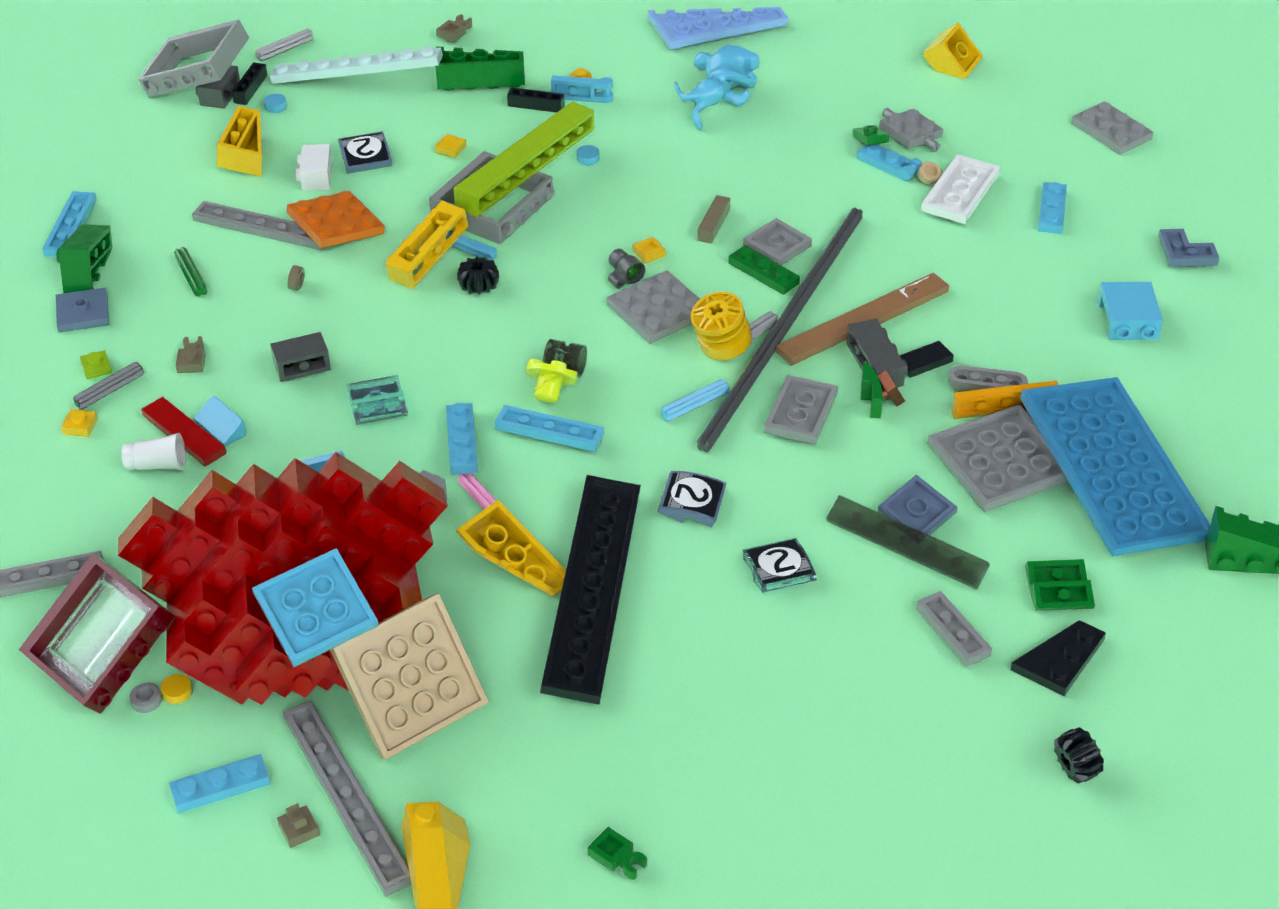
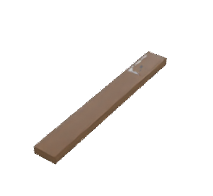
M931 273L776 345V353L792 366L847 340L848 324L876 318L881 324L949 292V284L935 273Z

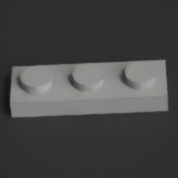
M942 591L917 601L916 610L966 667L991 657L992 648Z

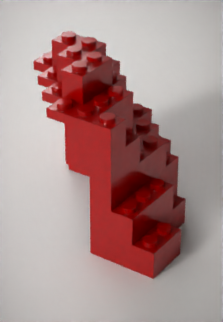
M337 452L333 454L319 472L294 458L278 478L253 464L237 484L211 470L177 511L152 497L118 537V556L142 569V589L166 602L167 610L175 615L166 629V663L241 705L248 698L262 705L273 692L285 698L293 691L306 698L317 685L327 691L334 683L348 691L349 689L330 650L293 667L254 596L252 588L337 548L379 623L422 600L416 563L432 547L433 539L430 526L448 507L443 488L400 460L382 481Z

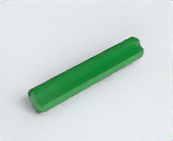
M185 247L176 248L174 251L175 258L194 295L198 297L207 293L206 285L189 252Z

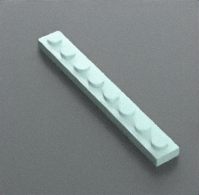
M425 47L422 50L413 51L412 49H405L396 53L386 51L378 55L362 54L359 57L351 58L343 56L334 60L323 58L316 62L300 61L289 65L287 63H280L274 67L270 74L272 84L439 66L443 54L441 47Z

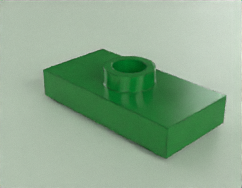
M876 125L853 129V137L866 145L889 142V134L879 129Z

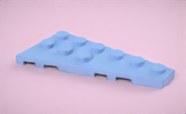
M755 7L752 11H742L741 8H733V12H722L721 8L688 9L686 13L667 10V13L655 14V10H648V19L669 49H680L689 45H699L708 41H718L722 38L737 37L741 34L756 33L760 30L788 25V16L780 7Z

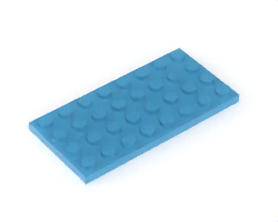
M1118 377L1022 390L1020 395L1021 401L1111 556L1207 540L1210 523Z

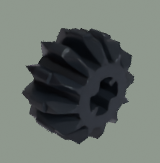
M476 256L475 259L467 258L466 262L460 263L457 273L459 285L463 291H468L469 295L473 293L480 295L482 292L489 293L490 289L496 288L499 278V270H497L494 260H488L487 257L478 258Z
M1080 727L1070 729L1054 740V752L1058 757L1057 761L1071 780L1078 784L1087 782L1103 771L1104 759L1100 754L1101 749L1098 748L1096 740L1091 738L1088 731H1084Z

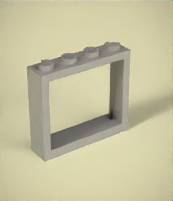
M238 19L170 37L138 81L149 98L219 81L244 47L249 36ZM214 51L206 61L175 68L183 58ZM209 65L211 69L207 70L205 66Z
M483 151L429 198L430 211L441 201L455 205L454 187L494 159L496 155ZM538 171L518 186L530 193L499 221L483 215L475 217L466 212L469 227L465 231L501 244L534 213L538 212L548 200L552 199L554 196L553 177Z

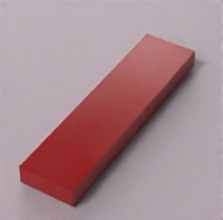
M163 396L141 409L142 416L165 435L169 436L180 433L184 441L185 451L204 467L227 454L225 446Z

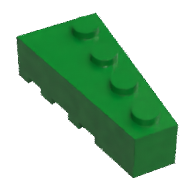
M441 47L443 56L439 66H435L437 89L451 91L455 88L473 90L477 87L494 89L499 86L516 88L520 85H525L523 51L495 50L491 54L484 49L464 52L463 48L454 47V51H444V47Z

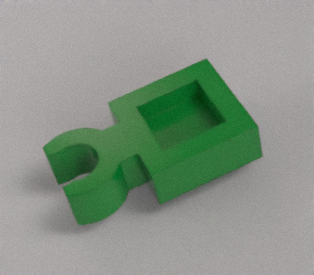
M607 827L587 847L588 856L612 872L620 866L623 868L624 875L629 879L635 880L637 878V870L632 865L638 864L644 869L647 867V857L641 852H633V843L610 827Z

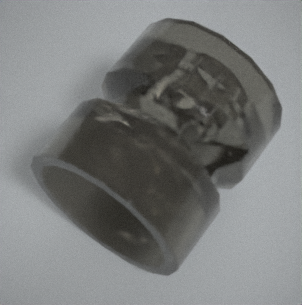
M549 339L544 350L543 362L546 364H551V361L564 362L567 364L566 369L576 371L577 377L580 378L586 366L587 346L577 343H570L567 346L565 341Z

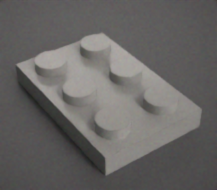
M1105 101L1072 117L1071 124L1119 155L1152 140L1153 131Z
M787 375L765 423L764 433L816 445L838 394V386Z

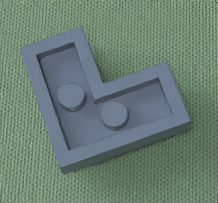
M1160 229L1158 238L1169 267L1218 265L1219 255L1214 243H1189L1184 229Z

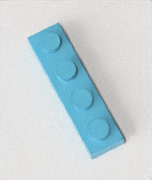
M72 191L42 248L44 256L56 257L57 249L82 224H85L97 201L94 192Z
M472 403L446 405L451 475L478 473Z
M508 405L503 406L495 420V430L596 452L604 436V427Z

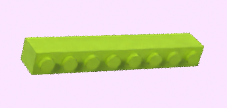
M574 101L569 103L454 187L455 206L465 209V212L475 217L481 215L536 172L543 169L595 130L594 110Z

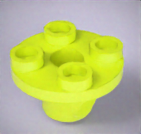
M529 359L525 370L527 375L537 379L536 387L533 389L535 390V398L545 403H555L560 399L559 395L562 385L576 384L577 372L566 369L567 364L561 361H551V364H546L537 359Z

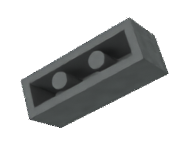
M877 318L848 324L846 344L860 368L863 369V363H868L877 375L886 370L896 387L904 386L905 375L908 373L907 363L904 359H901L896 345L891 343L886 329L881 327Z

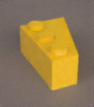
M237 106L217 143V167L261 177L262 150L259 110Z

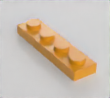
M1056 380L954 392L952 414L954 419L984 416L1019 404L1026 411L1027 409L1020 399L1022 390L1055 386L1058 383Z

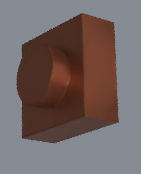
M886 370L877 375L883 384L881 385L882 394L886 401L891 398L896 407L906 402Z

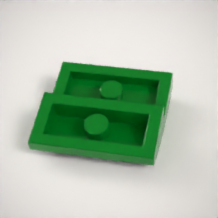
M1084 559L1027 561L1025 565L1026 575L1036 611L1094 609L1091 580H1087Z

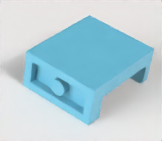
M1101 282L1098 305L1099 308H1105L1109 322V340L1159 339L1163 319L1152 282Z

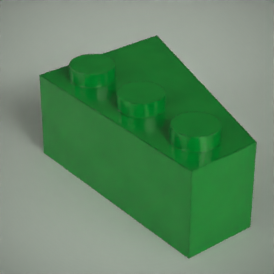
M82 224L57 249L56 259L60 263L63 293L94 289L93 282L99 281L101 277L100 273H97L99 267H105L112 250L110 225Z
M1215 506L1205 544L1209 570L1279 574V525L1268 521L1258 523L1249 520L1248 515L1242 513L1238 516L1224 512V508Z

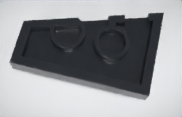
M1078 620L1013 661L1010 670L1065 696L1104 642L1106 632Z

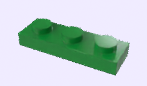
M746 245L729 255L728 264L782 295L800 284L799 275Z

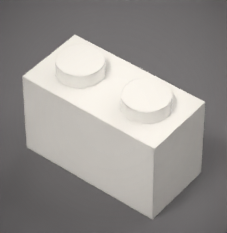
M330 144L302 145L301 154L297 155L298 168H296V180L301 182L302 191L330 190L332 172Z

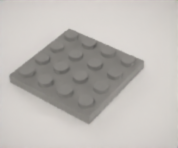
M1020 404L928 436L927 444L984 512L1068 483L1067 478L1031 416Z

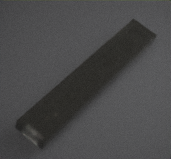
M841 495L838 496L826 517L827 522L976 590L990 566L988 561Z

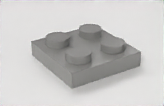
M778 218L743 238V246H748L779 265H783L811 247L812 238Z

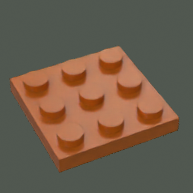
M342 191L334 195L320 196L315 199L300 200L296 203L287 204L289 216L320 248L384 234L385 225L350 191Z

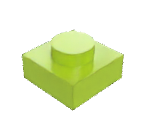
M105 350L80 356L86 379L112 373Z

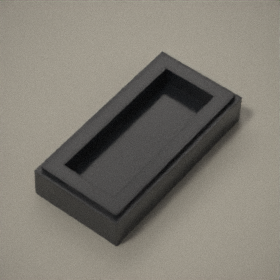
M940 341L899 355L907 363V375L910 378L951 363L954 358V354Z

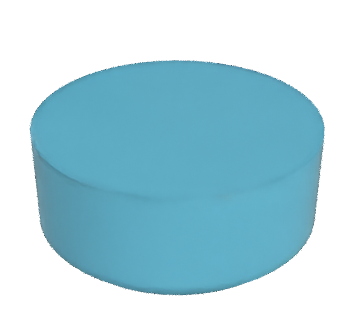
M282 94L266 96L264 98L265 110L271 113L283 111L287 107L285 96Z
M585 145L577 149V161L583 165H593L600 159L599 149L595 146Z

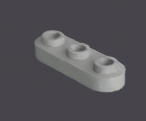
M959 365L950 369L948 383L956 390L971 391L1028 384V379L1019 372Z

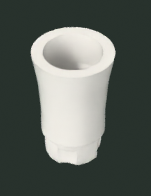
M180 433L123 444L121 449L122 463L126 470H184L185 446Z

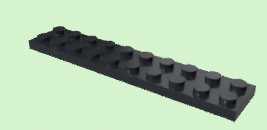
M591 475L586 476L540 690L542 694L600 704L641 485Z

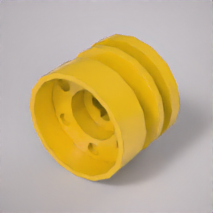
M729 292L711 293L701 298L693 306L690 315L692 325L697 334L701 349L707 357L714 360L733 359L744 353L750 346L752 341L751 328L746 318L742 301L736 295Z

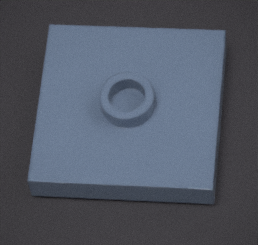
M106 287L56 294L58 332L109 325Z
M915 475L880 504L878 512L917 544H921L955 515L958 507L918 475Z

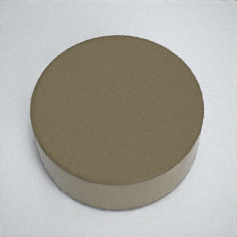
M292 266L288 276V289L295 291L301 289L305 277L303 267Z

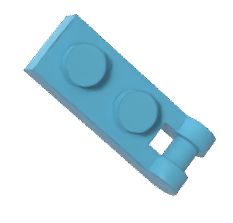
M552 75L551 92L564 94V100L610 103L613 101V92L611 91L613 88L612 78L593 79Z
M879 144L865 145L857 151L858 160L904 181L911 179L918 172L922 164L918 158L911 160Z

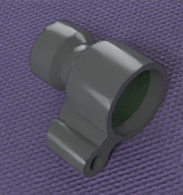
M616 249L609 256V264L616 270L609 274L608 281L617 289L622 288L626 282L633 284L643 278L646 270L645 265L635 256L628 255L623 249Z

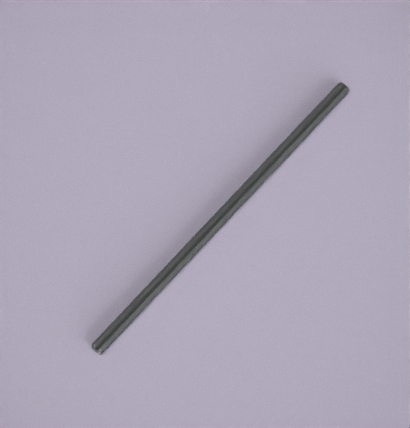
M854 207L850 210L697 440V448L705 452L711 450L774 354L776 345L781 343L863 218V211Z

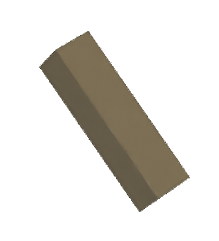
M716 195L698 228V241L712 244L730 211L729 197Z

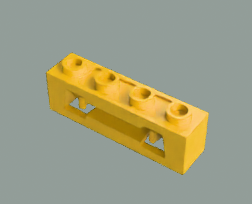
M441 201L433 208L409 237L402 242L399 248L388 257L385 266L389 280L413 289L469 227L465 209L445 201ZM449 231H454V232L450 235V237L446 240V237L448 236V232H449ZM421 263L422 268L415 275H413V271L415 269L417 270L419 267L418 265Z

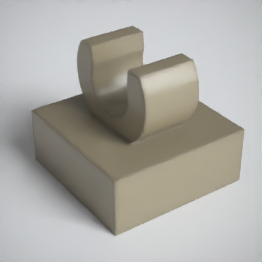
M297 803L286 808L287 814L277 817L278 826L290 848L320 836L319 827L307 805L300 808Z

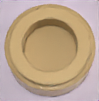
M924 162L921 164L917 176L924 184L935 185L942 176V170L933 162Z

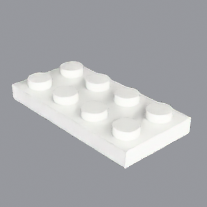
M957 154L922 202L921 211L966 224L999 176L1000 166Z

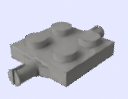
M889 108L883 110L882 116L886 118L880 120L879 128L887 132L892 138L908 149L924 145L934 152L939 150L940 143L936 142L935 139L942 137L943 128L935 124L934 121L929 120L915 109H909L899 114L894 113Z

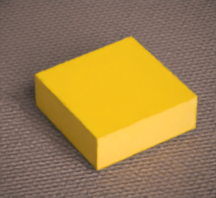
M446 134L435 145V151L456 158L467 146L466 139Z
M654 237L632 244L633 252L644 264L666 256V249Z

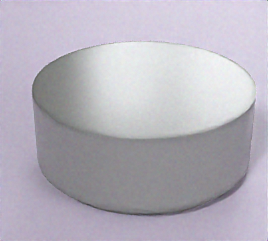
M142 683L132 689L130 701L135 711L148 713L160 706L162 696L157 685Z

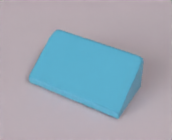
M212 396L194 417V421L225 447L246 435L244 421L216 396Z

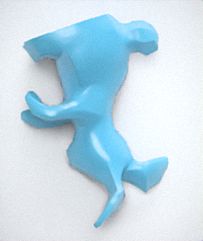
M730 44L722 46L714 54L699 52L693 64L700 71H706L707 78L699 82L687 94H684L677 82L674 81L676 92L683 102L692 101L695 103L691 116L698 130H701L703 127L699 113L706 107L714 106L720 101L728 102L735 106L743 105L748 101L750 94L747 89L740 94L734 93L731 89L736 87H755L757 76L753 70L758 69L760 63L759 56L756 53Z

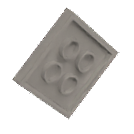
M668 270L606 297L607 306L649 344L692 325L691 311L693 306L700 300L699 297Z

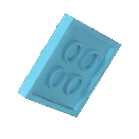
M337 548L252 588L254 596L293 667L379 626L376 616Z

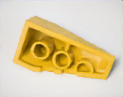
M499 500L456 530V533L474 552L548 595L555 597L562 591L566 569Z
M438 801L406 803L401 829L415 908L458 909L470 850L465 819Z

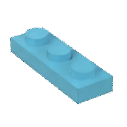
M1043 182L1038 225L1039 232L1062 234L1067 184Z
M258 754L171 781L169 785L177 812L182 813L270 785V780L262 755Z

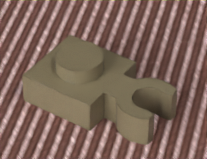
M460 14L456 17L455 21L448 20L436 29V36L454 43L466 34L467 29L472 27V18L464 20L463 15Z
M198 336V340L195 343H189L188 337H185L183 339L184 348L178 349L175 365L177 373L203 372L206 355L202 337Z

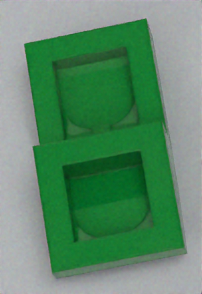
M863 363L860 400H871L870 418L881 419L882 387L873 368L868 363Z

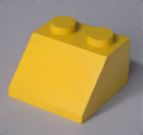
M959 22L939 33L922 53L935 71L961 79L966 78L983 57Z

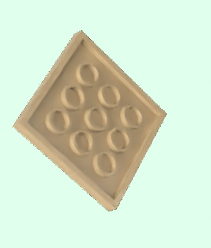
M439 593L433 594L379 622L378 627L330 649L381 760H387L489 703Z

